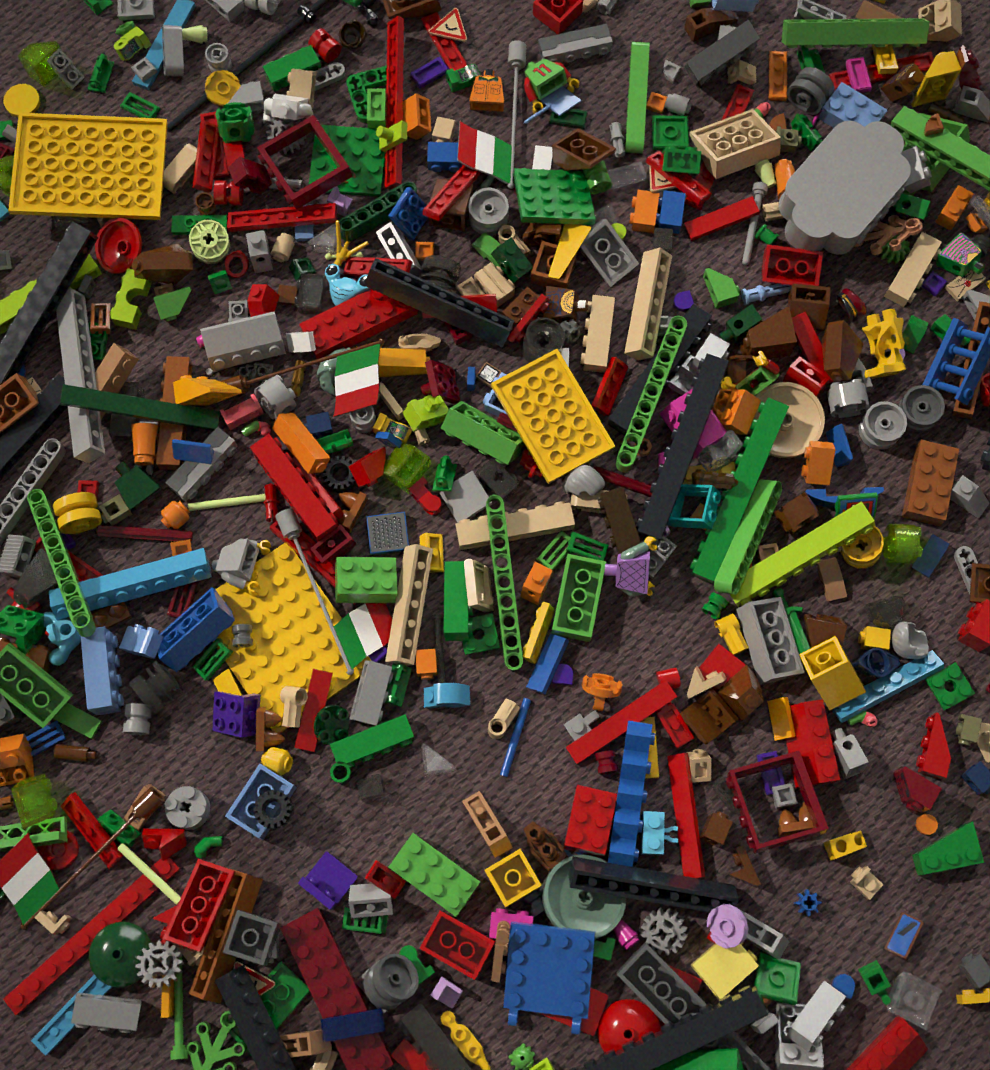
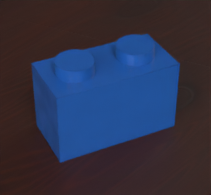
M428 142V170L433 172L450 170L456 173L463 164L457 161L458 143Z
M664 190L663 196L659 197L658 208H661L660 214L657 213L655 222L658 225V231L680 233L686 193Z

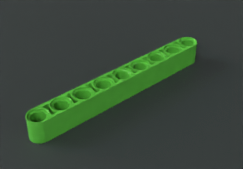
M682 316L673 317L669 323L616 460V468L621 472H629L638 455L685 334L687 321ZM679 325L682 329L678 330L675 329L673 326ZM671 341L675 343V346H670L667 342ZM666 358L669 360V362L665 363L662 362L660 359ZM659 374V375H661L663 378H662V379H656V378L654 377V375ZM653 391L656 395L650 396L647 392ZM641 408H647L650 412L644 413L641 411ZM639 424L643 429L637 430L634 425ZM633 441L637 446L630 447L627 442ZM626 458L630 463L623 464L620 460Z
M34 489L29 492L27 500L71 622L80 636L89 637L95 632L96 626L64 539L58 529L57 520L45 493L41 489Z
M492 495L486 501V514L504 663L507 669L515 671L522 666L523 656L503 499L498 495ZM496 500L500 503V508L496 510L491 509L489 503ZM494 520H500L503 526L500 529H495L491 523ZM502 539L505 546L498 549L494 546V541ZM503 558L507 561V566L499 568L496 561ZM501 578H507L510 585L502 588L498 582ZM504 597H508L512 601V605L508 608L503 607L501 604V599ZM504 618H513L514 626L506 627L503 623ZM507 637H515L517 640L515 647L507 646ZM516 656L519 659V665L511 667L508 663L509 657Z

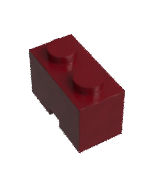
M239 157L228 167L236 186L244 189L248 187L250 191L261 194L272 185L266 166Z

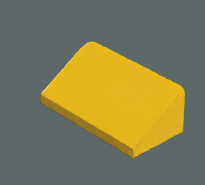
M434 533L420 535V545L433 549L429 573L444 572L443 535Z
M230 669L225 670L212 679L218 691L242 696Z

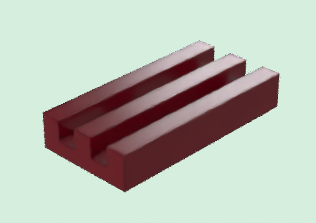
M197 582L185 584L176 613L173 610L181 586L175 587L167 612L168 616L178 618L182 615L180 613L189 585L192 586L183 613L191 606L198 585Z

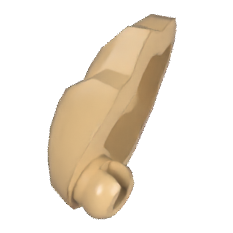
M429 334L405 335V337L402 335L398 339L401 349L426 350V352L438 347L441 343L440 338Z

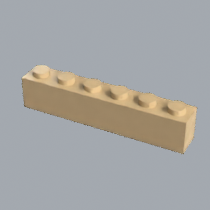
M656 248L643 253L624 352L635 360L654 357L672 255L662 248Z
M564 501L557 502L553 506L548 507L546 505H539L532 510L523 508L517 510L516 513L508 514V512H505L508 541L557 533L561 530H573L575 527L571 504ZM487 515L479 517L478 520L470 521V519H463L456 523L460 550L490 545ZM494 520L491 523L495 529H500L503 526L500 520ZM496 539L494 544L503 543L504 541Z
M414 544L406 546L404 549L385 662L397 665L398 663L414 665L433 553L432 548Z

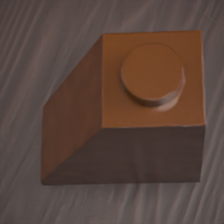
M531 223L524 232L522 241L526 246L540 248L542 241L558 245L562 224Z
M173 244L142 252L133 260L135 278L176 285L193 270L192 253L183 249L181 244Z
M845 320L830 322L827 324L821 340L824 371L834 382L850 380L864 343Z
M805 614L804 620L810 648L834 636L837 637L840 645L843 646L847 625L842 618L824 614H817L816 618H812L811 614Z
M745 665L717 691L740 721H743L764 702L760 682L748 665Z

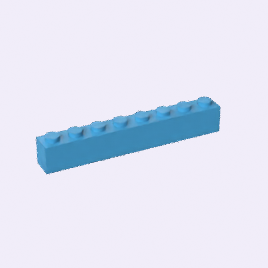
M204 548L79 583L89 610L92 611L212 577L206 552ZM60 588L49 590L50 608L56 620L70 617Z

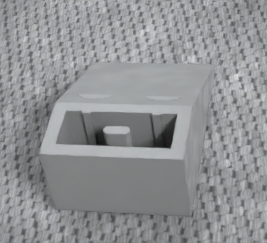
M777 1002L776 1018L778 1023H776L775 1070H823L824 1068L822 1041L817 1048L813 1046L807 1052L787 1037L791 1025L806 1005L796 1004L794 1006Z

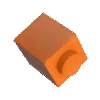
M435 649L416 650L417 677H421L422 680L433 679V676H437Z

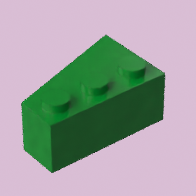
M973 821L965 823L912 855L917 876L984 863Z

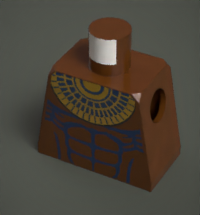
M915 63L903 65L880 89L893 102L908 95L924 79L925 75Z
M552 286L546 287V296L549 298L548 303L550 305L543 313V320L547 326L560 325L563 321L569 322L570 319L576 322L578 312L588 310V301L579 300L575 290Z

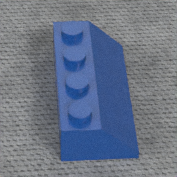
M213 587L159 634L163 636L158 649L159 659L175 672L187 666L195 655H199L204 647L210 642L215 641L218 635L223 630L228 629L235 621L232 610Z

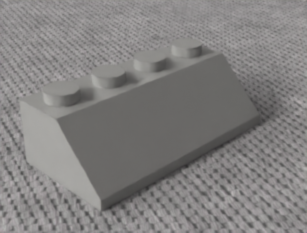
M275 311L200 329L212 371L286 354Z
M781 597L748 602L736 609L760 685L805 673Z

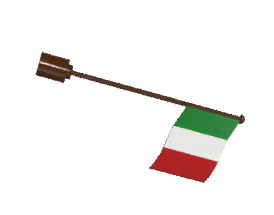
M379 338V341L255 379L248 380L243 375H238L221 382L241 389V394H245L248 392L249 384L337 358L335 370L336 404L333 417L377 404L380 391L379 357L384 340Z
M150 787L132 804L134 815L60 888L50 867L35 848L28 832L0 860V887L15 906L22 921L21 929H28L27 926L35 919V916L40 911H43L136 818L148 819L165 802L164 797L155 788Z

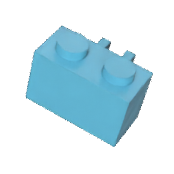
M642 812L641 855L662 856L664 854V840L670 843H678V838L673 839L670 836L664 835V833H670V831H678L676 826L664 828L665 812Z

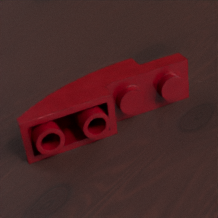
M963 45L956 55L961 67L958 75L960 88L962 90L963 86H968L981 90L982 80L977 71L980 68L979 62L976 57L974 58L972 51H968Z

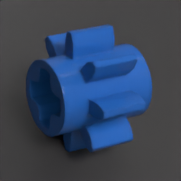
M807 889L804 891L805 895L801 893L796 894L799 900L794 902V904L800 907L798 913L806 911V916H810L811 911L819 912L816 907L817 904L822 902L817 901L815 898L817 893L809 895V890ZM808 897V901H812V905L807 906L803 902Z

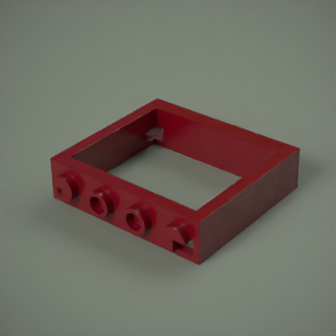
M314 115L257 147L260 153L258 158L262 165H267L268 168L266 170L271 178L275 177L277 188L280 192H285V200L289 204L292 203L296 210L353 177L349 165ZM313 131L338 168L293 193L270 156Z
M800 751L729 770L726 784L728 789L733 791V804L735 809L740 811V824L743 829L746 828L748 834L746 837L747 844L750 849L753 848L754 854L825 834L829 829ZM791 764L814 828L760 844L737 779Z

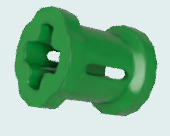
M764 224L756 233L755 238H759L765 244L773 245L778 240L779 235L774 234Z

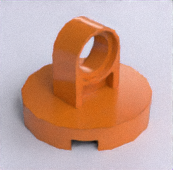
M593 673L592 677L584 676L582 681L583 690L595 696L593 710L603 712L605 698H614L621 694L623 685L620 680L615 682L613 681L614 677L599 673Z

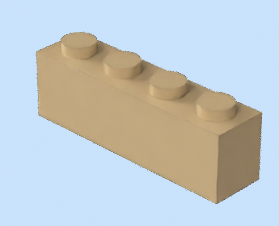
M921 232L884 297L902 307L907 302L911 303L916 295L913 291L915 288L919 289L925 280L922 276L924 273L928 274L933 266L930 262L932 258L936 260L938 257V253L941 252L939 246L942 242Z
M593 295L592 301H588L587 312L590 313V319L586 318L585 322L588 336L584 335L582 346L586 347V352L581 354L580 364H584L583 370L601 373L606 371L615 297Z

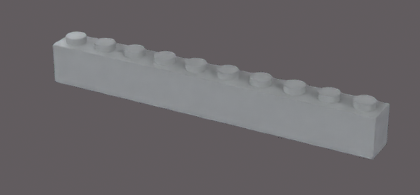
M70 288L56 309L65 384L97 390L85 295ZM68 406L74 458L90 463L105 454L100 411Z

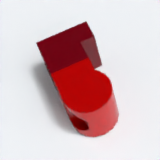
M422 477L408 489L409 494L429 515H437L442 508L441 500L438 496L430 493L427 489L429 487L428 482Z

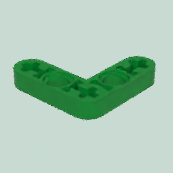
M387 66L353 74L347 78L349 95L357 119L360 122L367 123V116H363L361 107H364L367 113L366 90L386 85ZM371 76L376 77V81L372 83L368 82L367 79ZM353 81L357 83L358 90L356 91L352 84ZM357 96H363L364 100L362 102H356L355 98Z

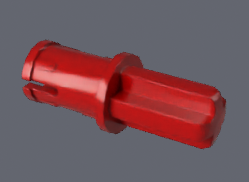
M270 483L264 487L265 501L263 503L266 506V521L271 522L273 517V522H275L279 501L277 500L276 486Z

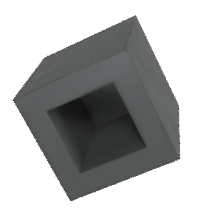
M969 953L961 959L963 963L958 967L973 988H981L990 981V967L981 954L973 955Z

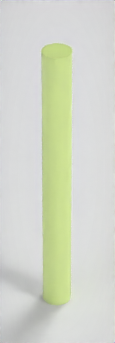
M265 494L189 503L188 509L189 511L264 502Z
M122 843L117 849L178 905L181 897Z

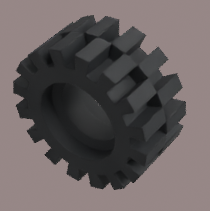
M335 456L336 459L333 460L331 458L322 474L327 487L331 488L332 491H338L339 493H342V491L348 492V489H352L353 485L356 484L348 467L353 463L351 459H346L345 456H342V458ZM339 468L345 469L348 472L347 478L343 481L335 480L333 478L335 470Z
M275 790L266 791L262 796L258 797V801H255L254 816L264 827L279 829L281 826L287 825L286 823L291 820L293 804L284 793ZM271 802H278L281 805V813L275 818H270L266 814V807Z

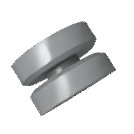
M482 188L471 196L468 204L471 227L480 235L484 232L490 236L497 235L501 226L507 225L509 220L508 199L504 193L494 188Z
M888 401L878 402L872 405L861 419L859 435L863 442L871 448L877 450L888 449L905 432L907 427L906 415L894 403Z

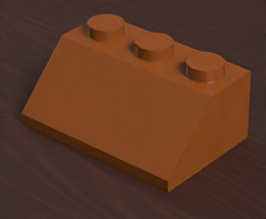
M17 373L0 385V433L39 404L36 391L25 377Z

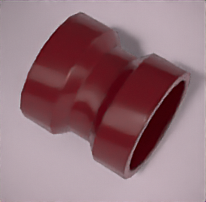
M614 750L595 754L596 761L599 763L597 768L598 774L618 771L617 764L614 761L616 757Z

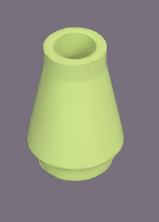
M202 25L182 28V40L201 44L207 42V28L202 27Z
M768 159L755 165V172L762 182L768 185V188L777 184L772 163Z

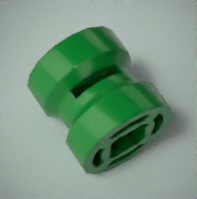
M712 592L708 598V603L704 604L701 610L706 615L710 611L713 613L711 618L718 620L721 610L727 606L728 601L721 595Z

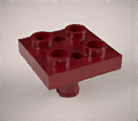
M434 360L425 362L429 382L421 386L422 393L425 396L432 394L433 398L440 395L443 401L452 404L460 402V392L456 384V374L453 367Z

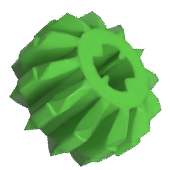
M900 234L895 235L891 240L896 239ZM904 240L901 243V249L898 251L890 250V241L882 247L883 251L880 254L883 255L881 260L888 258V263L893 260L896 264L899 260L903 261L906 255H908L910 242Z

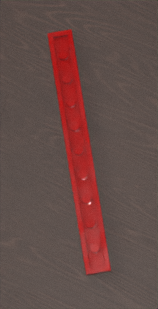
M400 16L387 23L386 128L395 125L403 119L404 18ZM403 142L385 152V188L389 190L402 184Z
M171 857L164 861L160 859L151 867L165 883L180 870ZM144 874L140 876L3 998L5 1003L15 1015L20 1014L89 952L91 943L100 930L112 923L125 920L159 888Z

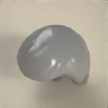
M580 465L565 476L562 482V489L566 494L571 492L577 496H580L583 491L594 496L605 486L602 476L588 465Z
M898 623L892 632L894 651L899 656L907 659L925 658L929 651L926 633L916 630L914 623Z

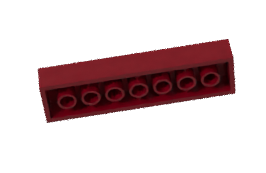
M316 908L280 927L327 1028H329L330 1035L346 1069L385 1070L394 1065L395 1062L391 1057V1053L355 982L321 908Z

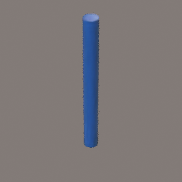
M523 698L501 769V776L508 777L531 703L530 699Z

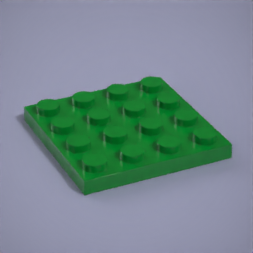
M321 125L349 165L350 170L356 176L355 178L352 174L353 177L346 180L348 184L343 182L337 186L339 187L340 194L380 197L385 152L379 150L380 137L376 135L377 129ZM316 135L314 137L309 184L338 168Z
M514 168L513 175L521 222L576 225L595 224L596 219L589 185L583 171Z

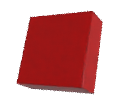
M79 480L77 493L90 492L95 494L96 499H98L99 482Z

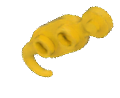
M445 1011L441 1015V1022L444 1026L451 1029V1038L459 1050L469 1061L480 1066L482 1070H491L485 1059L481 1044L465 1025L456 1023L453 1012Z

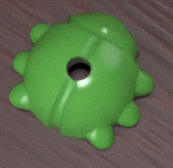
M134 21L122 24L116 29L115 33L124 36L135 27Z
M523 1043L509 1055V1059L512 1060L511 1065H515V1070H529L534 1064L533 1057L535 1052H531V1047H526Z

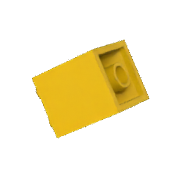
M836 636L799 654L812 683L829 710L866 693L861 680Z

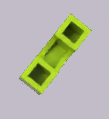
M127 268L126 274L122 276V286L116 294V304L111 309L110 318L116 326L136 330L142 313L138 306L131 305L130 301L138 295L147 297L152 281L135 278L133 269Z

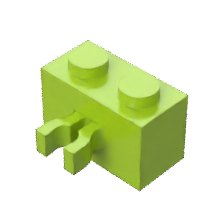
M428 395L421 400H411L403 411V415L412 430L418 431L443 423L449 409L440 395L436 398Z

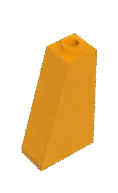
M381 348L379 377L427 374L425 362L430 360V356H426V350Z

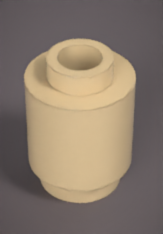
M281 233L277 237L271 252L276 261L284 262L289 260L295 245L294 238L286 233Z

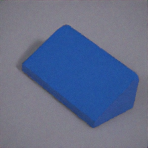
M839 424L826 432L828 442H832L836 449L834 456L836 467L849 465L853 460L844 426Z
M177 439L172 440L174 459L205 464L212 463L214 450L210 444Z

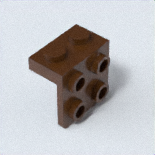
M713 687L680 713L684 722L695 732L697 738L706 745L739 719Z

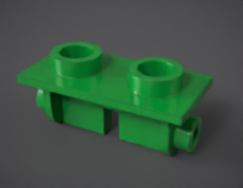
M100 54L97 57L88 90L101 93L106 91L115 62L108 61L105 54Z
M797 113L790 125L793 130H798V135L802 136L803 144L812 151L815 145L819 146L823 137L816 129L810 130L813 128V125L806 115H799Z
M348 429L317 439V442L327 454L353 446Z
M447 455L440 459L432 491L452 492L457 464H452L450 457Z
M398 663V665L392 664L391 672H393V677L387 685L386 691H388L385 703L402 707L412 668L405 667L406 665Z
M111 809L97 819L110 836H113L126 823L124 819ZM129 825L115 840L120 844L124 843L130 849L135 843L134 840L141 833Z

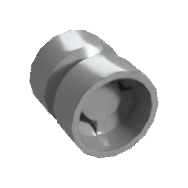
M221 43L209 45L206 48L205 56L211 73L221 70L230 72L232 62L227 47Z
M372 406L350 412V419L356 431L367 433L373 429L376 416Z
M137 703L126 704L124 716L127 717V720L123 724V733L129 735H149L150 723L147 719L151 718L152 706Z

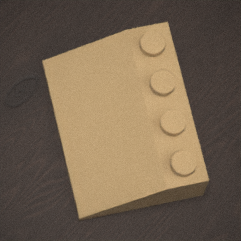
M754 109L690 132V137L697 150L702 151L701 158L707 170L716 179L780 155L781 137Z

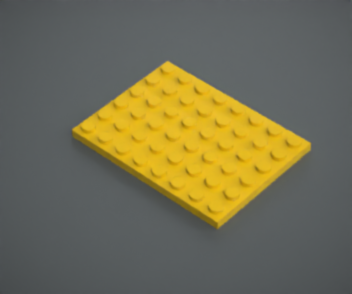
M19 113L9 213L15 215L161 220L167 119Z
M286 543L255 562L251 580L247 582L256 581L259 583L261 589H252L257 591L258 596H252L247 588L240 589L227 582L215 589L232 610L235 619L228 629L223 630L217 637L221 638L223 643L227 644V648L233 651L226 660V663L247 694L255 693L261 695L260 707H266V710L273 711L282 718L277 725L270 727L272 731L279 734L289 728L282 726L284 703L280 699V694L285 686L304 688L308 691L313 668L332 672L333 675L327 700H329L361 677L365 661H372L367 656L354 668L352 675L346 673L348 670L304 564L295 551ZM315 581L332 624L335 626L342 618ZM237 624L252 625L250 636L253 639V646L246 648L233 647L232 640L235 635L232 633V626ZM304 705L301 707V717H302V712H303Z

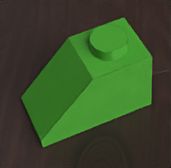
M710 268L705 269L703 278L715 308L736 303L740 295V289L738 285H735L733 279Z
M191 286L154 297L160 319L170 321L177 318L176 315L180 313L192 290Z

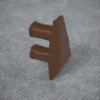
M532 821L524 828L531 853L548 872L568 857L552 832L549 833L545 827L542 828Z

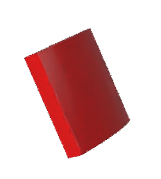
M718 644L699 669L705 680L707 679L706 675L711 672H724L726 680L713 686V689L717 692L745 664L721 644Z

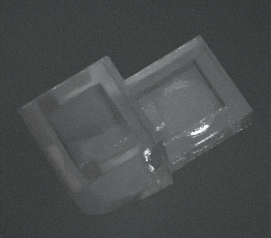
M729 430L717 444L707 445L697 459L706 471L720 470L737 458L736 453L743 446V443L733 430Z

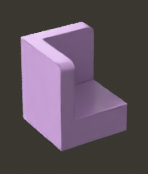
M336 186L327 198V203H336L337 213L346 216L353 203V199L340 194L339 187Z
M441 977L430 996L453 1008L463 990L444 977Z

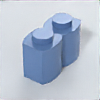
M135 624L134 627L128 626L119 649L134 655L155 659L163 636L158 634L159 630L148 627L146 630L145 627Z

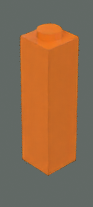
M295 413L279 414L272 427L275 433L308 474L324 472L330 456Z

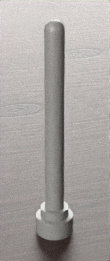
M763 182L754 183L752 190L759 211L762 198L767 194L768 185ZM759 215L750 219L742 260L743 265L750 263Z

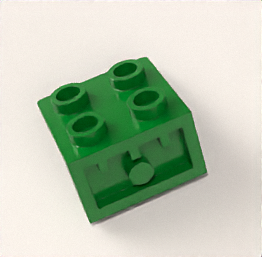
M668 145L667 148L662 150L664 154L662 171L699 174L702 151H697V147H686L685 150H681L679 146Z
M7 605L0 612V633L16 637L17 648L26 655L45 633L44 614Z

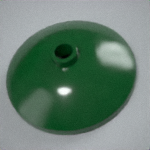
M130 922L112 923L100 930L93 939L89 950L90 967L98 980L112 987H125L139 981L141 978L137 974L141 970L137 969L136 965L141 964V961L137 957L144 955L143 948L147 951L150 949L149 943H151L148 934L140 926ZM117 950H119L121 953L118 959L114 956V953ZM149 960L146 964V970L149 968Z

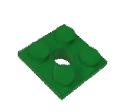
M493 613L469 618V621L473 622V633L476 630H482L485 636L477 640L474 638L473 633H470L469 641H462L465 655L500 648Z
M956 662L925 678L926 683L943 711L975 694ZM945 682H951L953 684V692H949L945 689Z

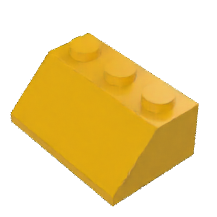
M954 51L941 52L936 55L911 103L912 107L947 98L961 71Z

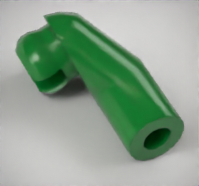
M204 837L195 846L194 852L196 857L203 859L206 857L207 850L210 847L223 846V837Z

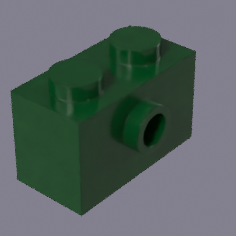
M512 237L499 245L491 253L500 268L513 283L533 268Z

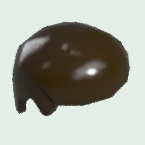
M353 20L343 24L339 31V40L343 46L349 49H356L365 42L366 30L361 22Z

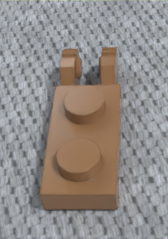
M505 920L500 921L497 925L491 978L493 982H500V975L505 974L506 961H502V958L507 956L510 924Z

